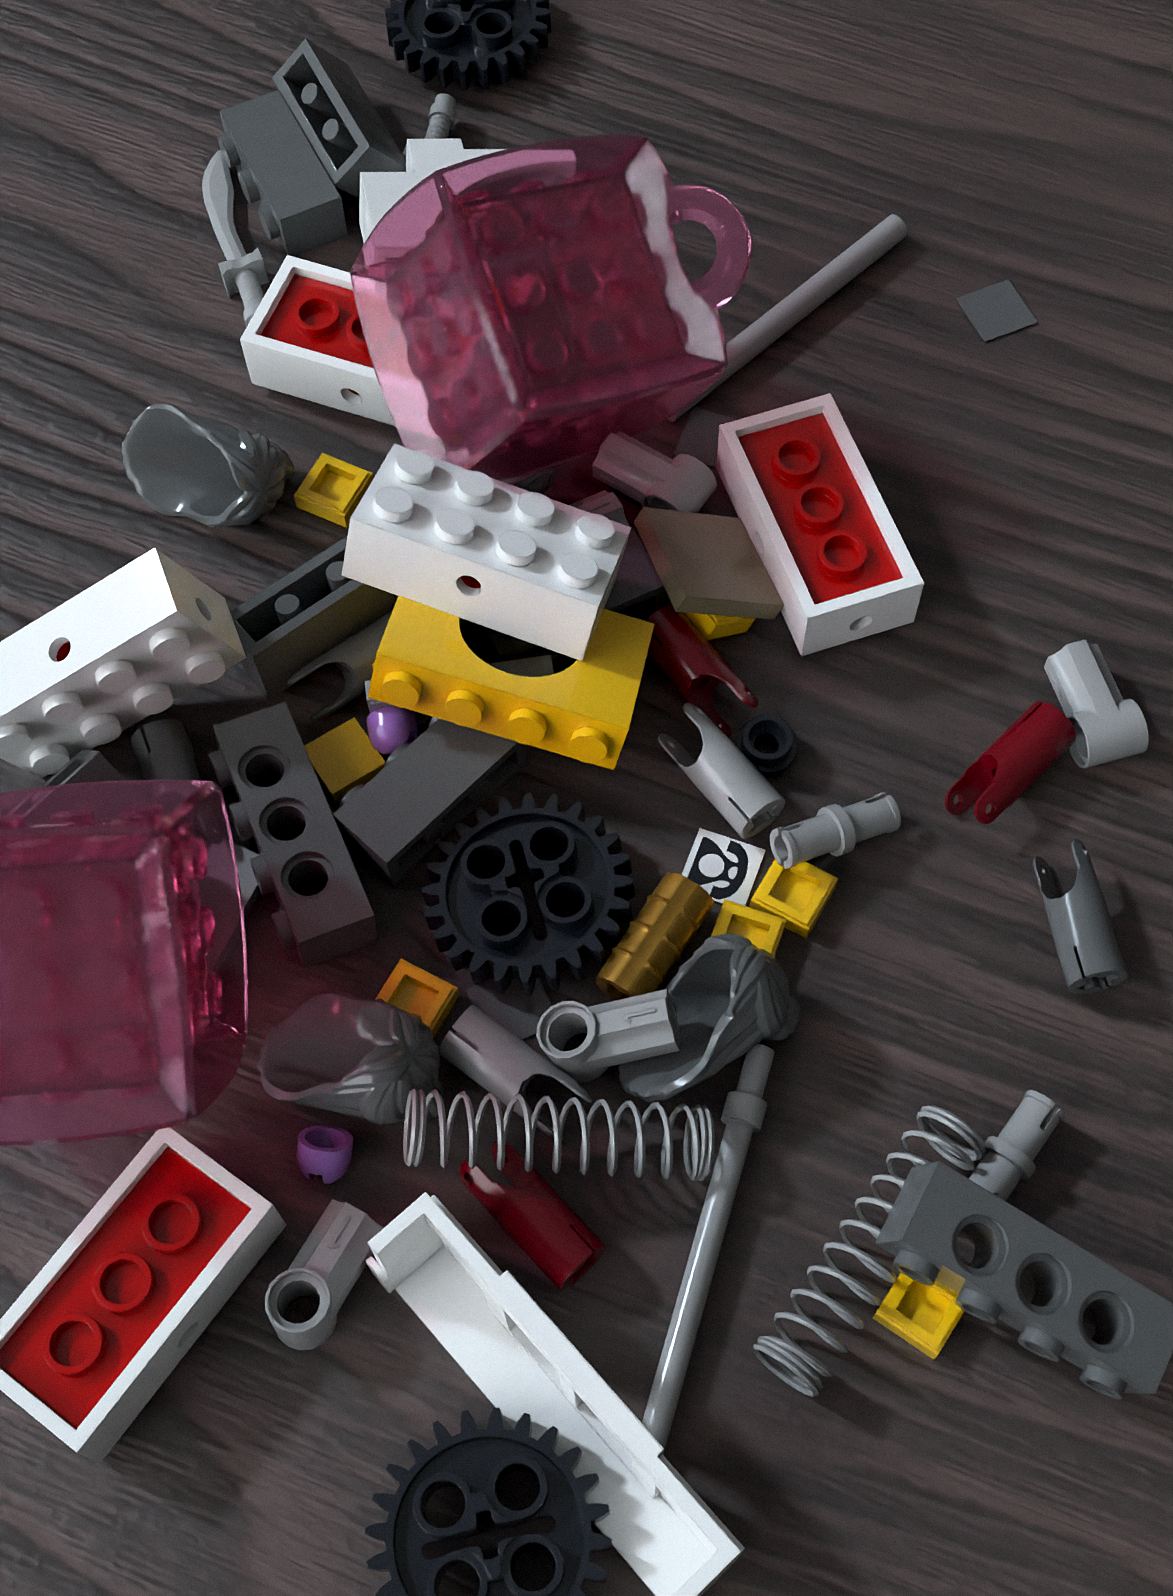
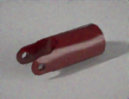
M667 605L659 609L646 620L647 622L654 623L647 655L689 703L700 708L729 738L732 735V730L713 706L712 695L719 680L721 679L737 697L750 707L756 708L759 705L758 699L683 612H676L673 605Z
M1042 701L1033 703L967 768L963 776L948 790L945 796L946 810L950 814L961 815L976 801L974 814L978 822L983 824L993 822L1076 741L1077 735L1070 720L1052 704L1043 703ZM958 795V802L954 804V798ZM988 804H991V810L987 814L986 807Z
M498 1140L491 1147V1154L496 1164ZM506 1141L505 1152L509 1159L505 1157L502 1171L512 1181L514 1188L493 1181L477 1163L471 1170L469 1160L463 1161L459 1167V1175L463 1184L560 1292L576 1283L603 1255L606 1245L533 1167L529 1172L525 1170V1159L509 1142Z

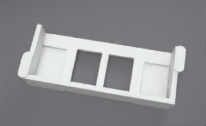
M426 1192L367 1242L376 1260L370 1256L366 1263L375 1278L389 1294L394 1289L493 1406L500 1408L502 1416L513 1429L525 1412L530 1414L532 1419L531 1438L538 1441L552 1426L559 1430V1438L554 1453L558 1456L577 1446L581 1449L582 1457L572 1473L575 1478L597 1473L600 1481L597 1487L585 1497L586 1503L607 1504L610 1515L594 1523V1525L603 1535L612 1539V1546L655 1596H701L738 1559L745 1548L662 1454L658 1457L664 1450L662 1445L509 1271L506 1270L503 1273L435 1195L430 1197Z

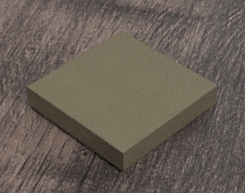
M648 507L642 508L634 524L676 612L775 619L783 608L784 603L740 518Z

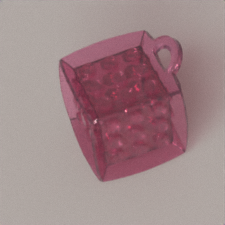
M643 134L594 135L542 141L482 155L436 170L411 188L383 215L363 244L350 272L358 315L374 371L404 446L412 450L422 451L431 457L462 468L484 473L493 479L504 480L533 473L540 468L559 465L600 449V445L611 432L617 434L621 431L632 437L677 414L704 393L727 368L728 359L718 308L727 303L736 294L746 278L751 261V238L742 214L725 196L701 185L684 184L674 186L651 140ZM686 220L700 222L709 228L714 235L717 245L716 259L710 271L702 278L691 283L679 258L671 225Z
M120 780L62 784L0 793V1147L49 1145L103 1139L190 1123L206 1111L232 1081L244 1054L248 1030V972L244 909L233 838L221 787L212 781Z

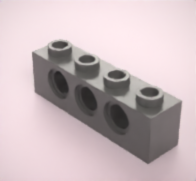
M286 701L214 725L213 729L219 750L208 753L220 788L232 786L238 802L229 805V810L241 842L253 838L259 856L249 860L261 894L266 895L274 892L281 911L271 914L283 950L287 951L296 947L305 969L378 942L375 915ZM265 778H277L280 780L270 787L255 786L257 782ZM295 829L303 832L299 837L290 841L275 839L280 832ZM315 882L325 886L321 892L312 896H303L296 893L297 889L306 883Z
M937 1161L911 1168L875 1242L876 1245L896 1256L893 1266L898 1271L925 1285L932 1286L936 1280L958 1294L955 1304L959 1308L985 1322L995 1324L1000 1319L1020 1332L1017 1341L1023 1347L1051 1361L1058 1362L1061 1357L1082 1369L1079 1379L1101 1394L1115 1399H1122L1124 1393L1156 1394L1173 1353V1303L944 1163ZM962 1229L969 1233L975 1247L974 1257L969 1265L963 1262L957 1251V1238ZM1025 1267L1032 1273L1036 1284L1035 1295L1030 1303L1025 1299L1020 1289V1276ZM1087 1306L1092 1309L1096 1317V1331L1092 1339L1087 1336L1083 1327V1313Z

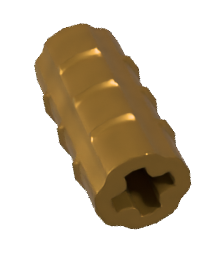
M667 872L652 895L647 896L646 904L636 919L630 922L629 929L617 947L612 948L611 956L596 976V985L614 1001L655 992L662 988L663 981L675 963L680 962L681 954L692 937L697 936L698 928L713 907L714 900L709 893L687 877L675 872Z

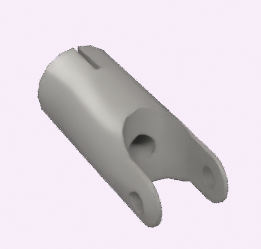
M685 703L683 710L699 728L703 741L702 752L697 761L676 739L662 733L658 736L659 743L741 838L747 839L755 836L768 827L776 819L775 816L781 813L785 805V799L700 708L691 703Z
M474 1004L452 1026L457 1032L454 1033L452 1030H449L439 1046L440 1056L489 1093H493L506 1106L517 1094H521L526 1100V1090L529 1081L538 1074L555 1078L585 1101L592 1102L587 1091L576 1080ZM517 1101L513 1111L524 1118L520 1101ZM528 1104L530 1115L532 1118L533 1111ZM539 1117L536 1128L554 1138L553 1127Z

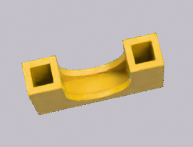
M398 596L376 653L368 698L449 721L459 726L469 727L513 740L520 744L530 745L574 758L584 763L594 764L611 770L615 769L629 730L654 623L603 609L582 661L576 660L570 667L556 674L542 677H525L496 669L476 656L462 637L460 631L462 618Z

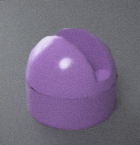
M387 706L373 711L367 717L369 740L373 748L387 758L400 745L404 743L411 744L418 738L416 713L412 710Z
M315 1125L303 1129L299 1132L296 1158L298 1169L310 1181H313L317 1175H322L324 1184H331L340 1179L348 1171L352 1160L353 1136L345 1129L331 1125Z

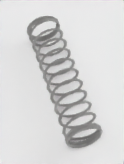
M414 1088L409 1092L407 1098L403 1154L404 1162L408 1167L412 1164L417 1167L421 1163L425 1144L426 1118L433 1097L436 1099L439 1115L440 1165L443 1168L448 1163L453 1123L462 1098L464 1099L468 1119L469 1167L471 1170L476 1166L479 1133L484 1111L489 1100H492L497 1123V1169L499 1171L504 1168L507 1132L517 1101H520L525 1122L526 1151L524 1165L527 1172L531 1171L533 1166V1141L539 1114L544 1103L549 1105L553 1122L554 1147L552 1170L555 1174L561 1168L562 1133L567 1114L573 1104L577 1107L582 1129L580 1172L583 1175L589 1169V1135L593 1118L599 1106L604 1107L608 1119L610 1137L607 1152V1173L611 1177L616 1173L617 1131L624 1110L628 1107L632 1109L637 1127L634 1172L638 1178L643 1175L645 1169L644 1132L653 1109L659 1110L664 1125L661 1173L665 1179H668L672 1172V1128L680 1111L685 1110L688 1115L685 1123L683 1152L686 1172L692 1181L697 1179L703 1181L709 1174L713 1162L714 1122L712 1113L706 1105L700 1106L696 1104L690 1109L685 1103L679 1104L668 1118L666 1110L659 1102H653L645 1110L641 1118L638 1108L629 1100L620 1106L614 1118L611 1107L604 1099H598L586 1117L583 1105L576 1097H573L564 1105L559 1117L555 1103L549 1096H543L537 1103L531 1118L526 1100L521 1094H517L509 1102L503 1119L499 1100L493 1093H488L481 1101L475 1119L471 1099L465 1091H460L452 1102L446 1123L443 1099L436 1089L430 1091L426 1097L423 1089L417 1091ZM699 1122H700V1128H701V1148H700V1137H699V1131H698Z
M933 1105L922 1106L916 1116L920 1130L906 1131L901 1137L905 1152L890 1153L886 1158L890 1175L880 1174L872 1177L870 1183L875 1197L867 1196L856 1199L854 1204L860 1220L848 1219L840 1222L839 1230L845 1243H825L823 1253L830 1267L823 1265L808 1267L807 1276L814 1290L800 1288L791 1291V1300L798 1314L790 1312L775 1314L774 1322L783 1339L771 1335L760 1336L757 1344L753 1345L755 1355L769 1370L803 1394L814 1397L818 1396L819 1390L823 1389L821 1379L805 1362L825 1377L832 1376L831 1370L818 1359L804 1351L790 1337L780 1322L781 1318L794 1320L807 1326L841 1353H848L847 1345L810 1318L799 1304L797 1295L810 1296L825 1303L847 1323L857 1329H864V1322L858 1316L826 1295L814 1279L813 1273L814 1271H820L835 1276L869 1304L874 1306L881 1304L879 1297L874 1292L840 1270L831 1258L829 1250L830 1248H837L852 1253L867 1268L890 1283L897 1281L896 1275L887 1266L858 1249L851 1242L845 1232V1228L847 1225L861 1227L868 1230L877 1239L882 1229L872 1225L867 1220L861 1210V1205L864 1202L882 1206L888 1214L890 1213L894 1204L885 1201L876 1186L878 1180L894 1182L902 1189L905 1179L900 1178L892 1166L894 1158L908 1159L915 1166L931 1163L912 1153L907 1144L910 1136L924 1137L939 1154L954 1165L964 1170L974 1169L973 1161L981 1159L986 1151L985 1145L978 1133L955 1114ZM928 1117L949 1126L960 1134L973 1149L967 1148L949 1138ZM954 1156H956V1157H958V1158L964 1160L966 1163H964V1162L958 1160V1159L955 1158Z

